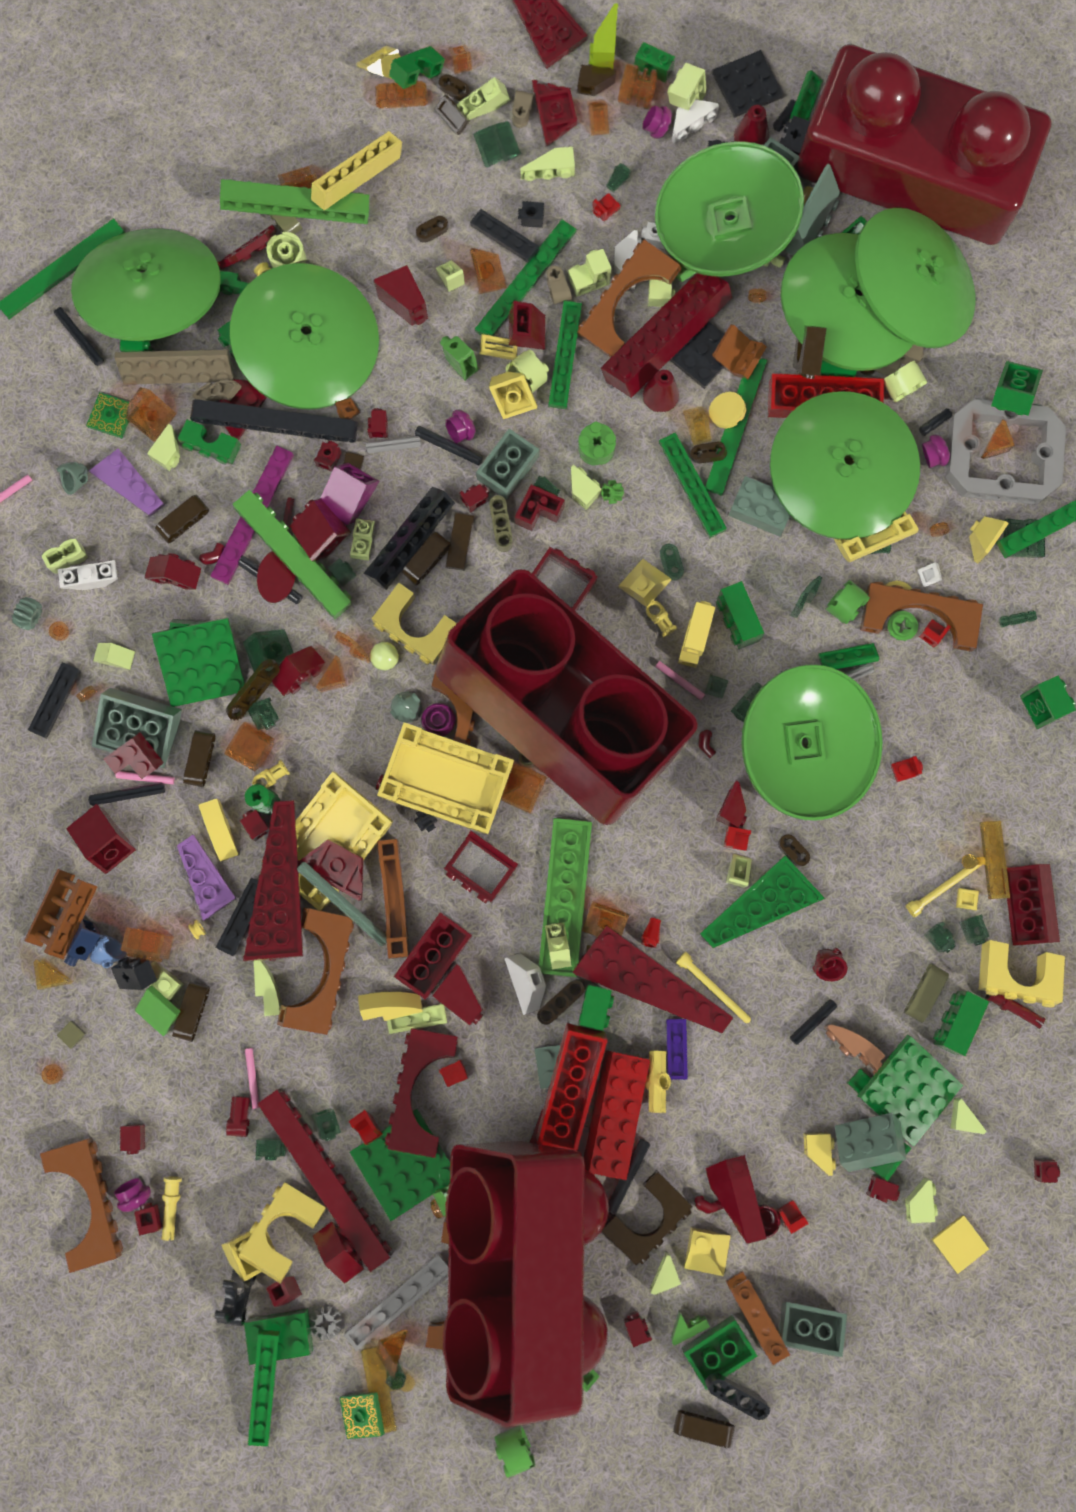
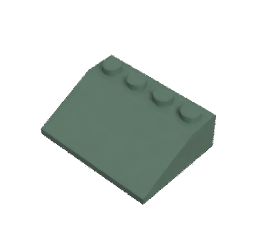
M829 164L824 168L805 203L799 228L786 247L785 252L793 256L805 244L823 235V226H828L832 218L830 215L831 211H836L840 203L837 200L840 191Z
M109 688L100 695L92 747L112 753L141 732L164 762L160 766V768L164 769L179 727L182 709Z

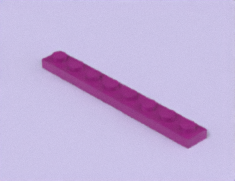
M277 445L253 491V494L257 492L263 499L262 504L266 508L269 506L294 456L292 452ZM241 516L210 576L226 585H229L238 567L239 559L244 555L255 534V531Z

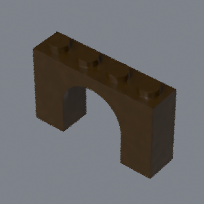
M805 325L803 344L796 338L793 368L803 378L814 379L815 375L820 376L827 329L825 327Z
M658 1170L643 1183L644 1187L662 1205L663 1218L658 1228L650 1233L640 1234L631 1230L615 1214L606 1222L602 1230L636 1266L639 1263H645L650 1257L648 1253L653 1248L655 1250L658 1249L664 1242L663 1238L667 1233L671 1235L678 1227L676 1224L681 1219L685 1220L692 1213L690 1209L693 1206Z

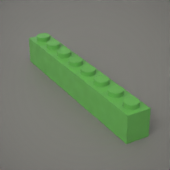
M221 179L220 210L368 224L369 194L349 193L326 210H323L311 200V188Z
M248 490L232 504L236 512L334 619H337L352 605L350 594L346 590L341 591L338 587V581L333 576L329 577L325 573L326 568L320 562L316 563L310 560L294 534L291 536L287 531L289 529L282 520L278 521L274 517L276 514L269 506L266 508L262 504L263 499L257 492L253 494L251 490Z

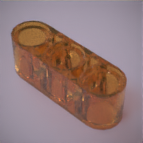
M417 81L415 85L405 89L397 83H382L375 87L376 106L380 109H384V107L387 109L402 108V106H425L428 103L427 85L422 81Z

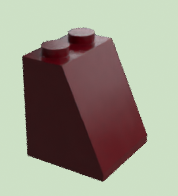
M408 265L373 279L379 300L411 326L423 324L428 319L426 302Z
M312 499L304 506L306 509L302 513L300 512L292 519L294 522L289 527L310 560L316 561L327 558L351 531L322 499Z
M98 804L90 808L66 828L85 859L104 874L110 872L136 851L135 847L108 813Z
M456 964L432 996L469 1026L473 1023L476 1025L484 1016L481 1013L483 1007L463 968Z

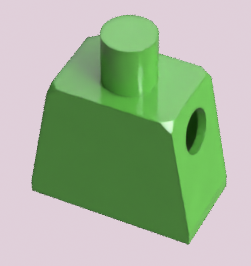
M445 336L441 339L440 344L442 345L446 360L464 381L479 370L474 351L458 336H454L452 339Z

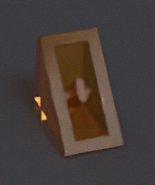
M466 45L448 49L454 74L472 70L471 54Z
M605 100L588 101L587 109L591 136L609 134L608 106Z
M1002 419L997 425L981 456L982 459L1007 453L1015 446L1005 420Z
M336 655L316 686V689L321 693L347 686L342 662Z
M403 1329L379 1340L376 1354L390 1376H395L408 1330Z

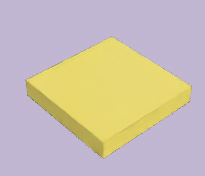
M961 1215L931 1239L957 1274L989 1250L964 1215Z

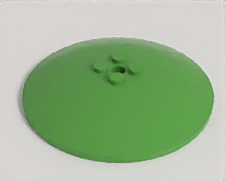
M727 142L707 147L684 160L675 168L663 184L655 208V224L658 237L671 258L693 272L722 277L752 271L780 254L796 234L804 210L803 188L793 166L782 155L768 147L749 142ZM729 215L735 216L733 220H726Z
M890 208L870 218L861 229L856 242L855 265L861 289L874 313L893 333L911 344L925 348H941L957 341L965 334L972 322L976 302L975 288L969 266L956 243L937 223L913 210Z
M139 229L114 236L98 245L86 255L73 276L71 294L79 316L94 330L121 340H154L178 333L202 318L218 296L221 275L213 253L195 237L171 229Z
M851 233L824 235L800 248L790 260L783 274L780 291L781 304L790 329L800 343L803 344L805 325L827 328L822 360L840 368L865 371L879 369L896 362L910 350L913 344L893 333L874 313L864 296L855 265V249L859 235ZM855 290H860L863 296L857 295Z
M304 263L286 264L272 268L257 276L238 297L230 321L231 348L242 374L261 394L279 404L292 408L320 409L335 405L337 401L349 398L366 382L378 355V326L368 301L348 279L318 265ZM309 327L311 333L305 335L301 332V328Z
M831 392L805 401L784 420L772 444L770 475L778 499L786 511L798 523L808 530L828 538L851 540L858 536L859 538H865L877 534L902 516L912 502L918 487L920 458L910 429L903 419L889 406L873 397L860 393ZM846 456L853 458L854 463L852 465L845 463L844 458Z
M821 665L793 667L770 679L759 690L749 706L743 724L741 741L744 765L756 791L777 811L801 820L832 818L846 812L857 804L869 790L876 777L881 761L883 744L878 714L864 689L843 672ZM803 738H806L808 740V746L806 748L802 746Z

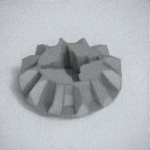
M322 1306L316 1309L310 1318V1329L313 1335L320 1338V1340L334 1338L342 1328V1317L338 1310L331 1306ZM324 1316L327 1321H334L329 1324L328 1332L325 1326H318L323 1322Z

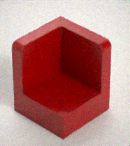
M932 619L919 637L934 648L940 643L951 626L943 627Z
M729 826L726 829L724 847L746 851L751 830Z
M462 1060L439 1069V1073L442 1074L447 1087L469 1078Z
M366 1110L349 1121L351 1127L358 1132L365 1145L370 1144L382 1135L374 1118Z
M793 1200L777 1209L783 1223L791 1234L809 1224Z

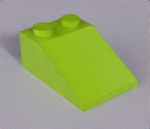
M614 3L594 34V43H590L589 50L590 65L614 69L618 3Z

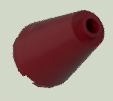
M753 105L735 128L734 141L764 146L770 138L767 113L763 106Z
M659 370L643 389L644 403L652 411L668 412L678 403L679 389L673 374L669 370Z

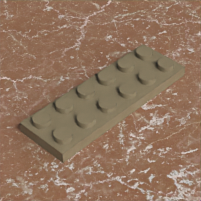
M228 350L115 352V361L124 385L219 382L221 379L234 380Z

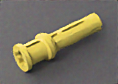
M177 1176L163 1178L165 1191L162 1199L165 1203L161 1240L169 1241V1238L172 1241L175 1238L177 1201L180 1199L179 1183L182 1181V1178Z

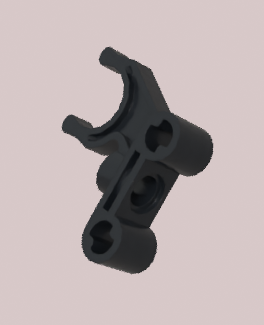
M233 1269L231 1280H224L222 1287L225 1289V1300L222 1311H215L214 1318H216L217 1323L236 1326L244 1325L247 1315V1302L257 1275L243 1281ZM238 1288H242L241 1292L238 1294Z

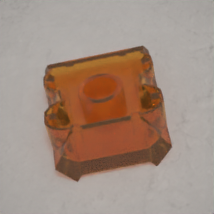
M244 722L226 748L225 755L250 770L256 771L263 765L271 752L275 738Z

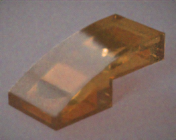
M340 631L337 632L335 639L337 642L351 647L349 650L351 656L367 663L369 662L368 655L356 641Z

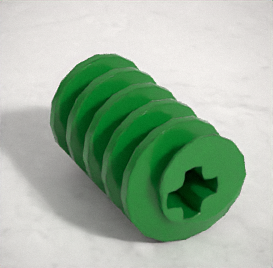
M260 784L250 786L245 792L246 804L265 815H272L274 802L280 801L279 796L275 792Z

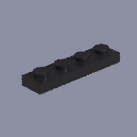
M482 209L470 221L471 227L527 263L539 251L537 244Z
M64 662L61 663L28 731L43 738H48L81 670Z
M250 878L215 947L231 956H235L250 926L249 922L253 913L258 880Z

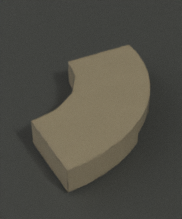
M221 379L219 382L205 384L192 396L194 399L216 401L218 399H226L230 401L242 387L235 381Z

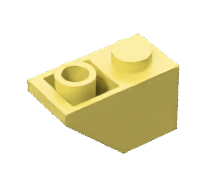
M803 1133L804 1154L825 1174L833 1176V1170L836 1169L835 1158H832L834 1138L829 1133Z

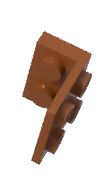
M731 324L712 356L734 376L748 379L767 346L761 342L750 340L735 325Z

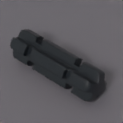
M795 100L789 101L777 117L778 119L773 123V129L777 132H780L784 127L783 125H786L789 121L796 103Z
M944 409L941 413L927 421V423L920 426L919 432L926 436L930 431L943 424L944 421L950 419L953 415L950 409Z

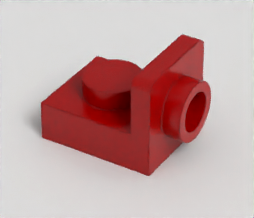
M608 193L599 201L597 199L593 200L592 211L597 218L605 221L617 212L621 205Z
M917 756L891 764L896 783L922 774L923 765L921 760L917 759Z

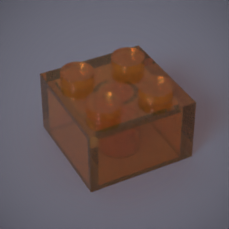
M126 927L121 951L127 952L126 956L135 958L146 956L145 960L162 962L163 959H169L174 936Z

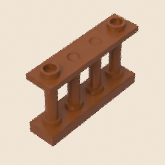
M57 869L24 941L40 947L46 944L44 953L64 960L98 886L77 879V882L74 883L75 875ZM70 889L72 890V892L69 896L68 901H66L64 899L67 895L68 890ZM60 907L64 908L60 918L57 919L56 916ZM52 925L55 926L51 937H48L47 935Z
M741 1271L725 1280L771 1364L775 1365L790 1356L787 1347L744 1272Z

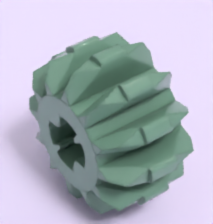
M28 597L20 599L12 615L13 624L23 630L29 631L33 629L38 623L39 618H41L42 604Z

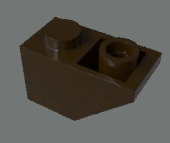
M581 64L577 94L598 95L615 84L616 70L608 67L601 68L590 64Z

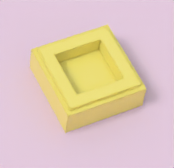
M958 888L956 908L976 911L979 891Z

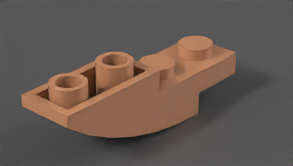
M830 1024L824 1026L827 1029L826 1035L833 1042L837 1040L841 1045L839 1049L846 1056L856 1057L860 1054L858 1058L865 1066L870 1065L873 1068V1075L883 1065L880 1061L886 1056L862 1036L839 1026Z

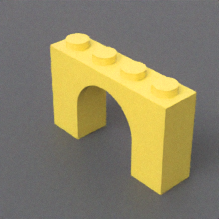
M398 583L372 617L373 623H375L373 626L380 632L385 630L389 633L388 637L394 642L398 643L400 641L405 645L404 648L411 654L415 652L420 655L419 659L425 664L431 663L435 665L439 660L450 629L457 623L444 615L430 634L419 638L407 635L401 629V618L415 599V595L405 586Z
M706 601L696 602L688 622L678 659L679 664L697 667L699 657L704 652L715 607L711 606V603Z
M993 940L982 944L979 990L986 991L988 995H1005L1006 999H1023L1025 1003H1042V1006L1049 1008L1063 1002L1065 956L1048 952L1037 956L1035 982L1031 987H1026L1018 984L1008 971L1009 944Z
M284 1183L282 1187L278 1186L272 1195L274 1198L271 1205L266 1204L261 1212V1215H263L259 1223L257 1221L254 1223L250 1230L252 1235L248 1241L244 1239L238 1249L240 1251V1259L279 1283L284 1279L293 1261L270 1247L266 1239L268 1226L276 1218L291 1216L314 1229L326 1208L287 1183Z

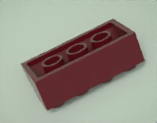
M1050 864L1003 868L1013 946L1060 942Z
M440 912L393 977L427 1000L473 935Z

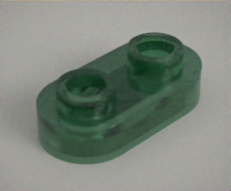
M665 544L659 553L664 573L671 578V581H677L681 579L684 573L680 554L675 545ZM671 550L673 554L667 555L666 551ZM677 568L678 572L673 573L671 569Z

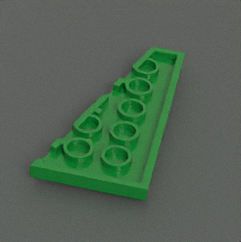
M783 856L708 925L700 935L712 948H715L825 898L786 856Z

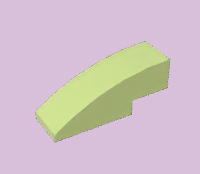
M263 960L254 961L255 997L263 996L264 1016L279 1015L282 1001L275 979Z

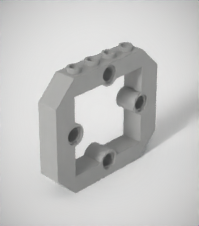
M986 398L973 399L954 414L950 420L948 437L950 460L946 465V479L962 497L1038 505L1063 484L1066 426L1049 407L1042 406L1041 404H1032L1029 416L991 407L992 401ZM1005 413H1009L1011 418L1007 417ZM973 420L996 422L1003 427H1009L1012 424L1042 427L1041 444L1031 454L1032 462L1039 466L1038 484L1015 482L1014 478L1008 474H1002L996 480L969 477L970 457L980 447L979 438L972 435ZM965 444H969L972 449H968ZM1040 452H1043L1046 457L1041 456ZM1000 483H1003L1006 486V489L1002 488L1000 486Z

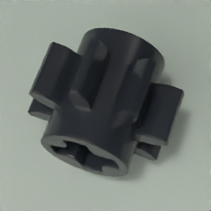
M420 811L416 812L418 817L414 821L421 831L426 829L429 833L436 828L434 825L438 821L436 817Z

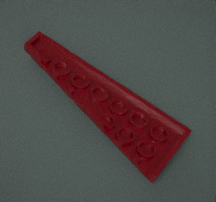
M512 0L546 69L588 40L586 32L558 0Z
M294 800L274 802L249 933L246 940L243 956L244 962L303 957Z
M608 925L603 928L572 970V973L719 1033H723L734 1018Z

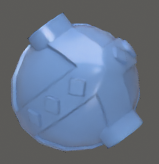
M100 935L89 956L93 963L102 965L103 968H109L114 962L125 957L126 950L116 939L107 935Z

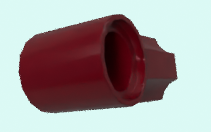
M232 1096L230 1117L226 1125L227 1136H248L249 1128L247 1126L250 1125V1120L248 1119L250 1097Z

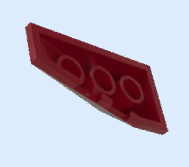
M745 1155L726 1159L705 1168L712 1192L718 1198L746 1244L766 1240Z

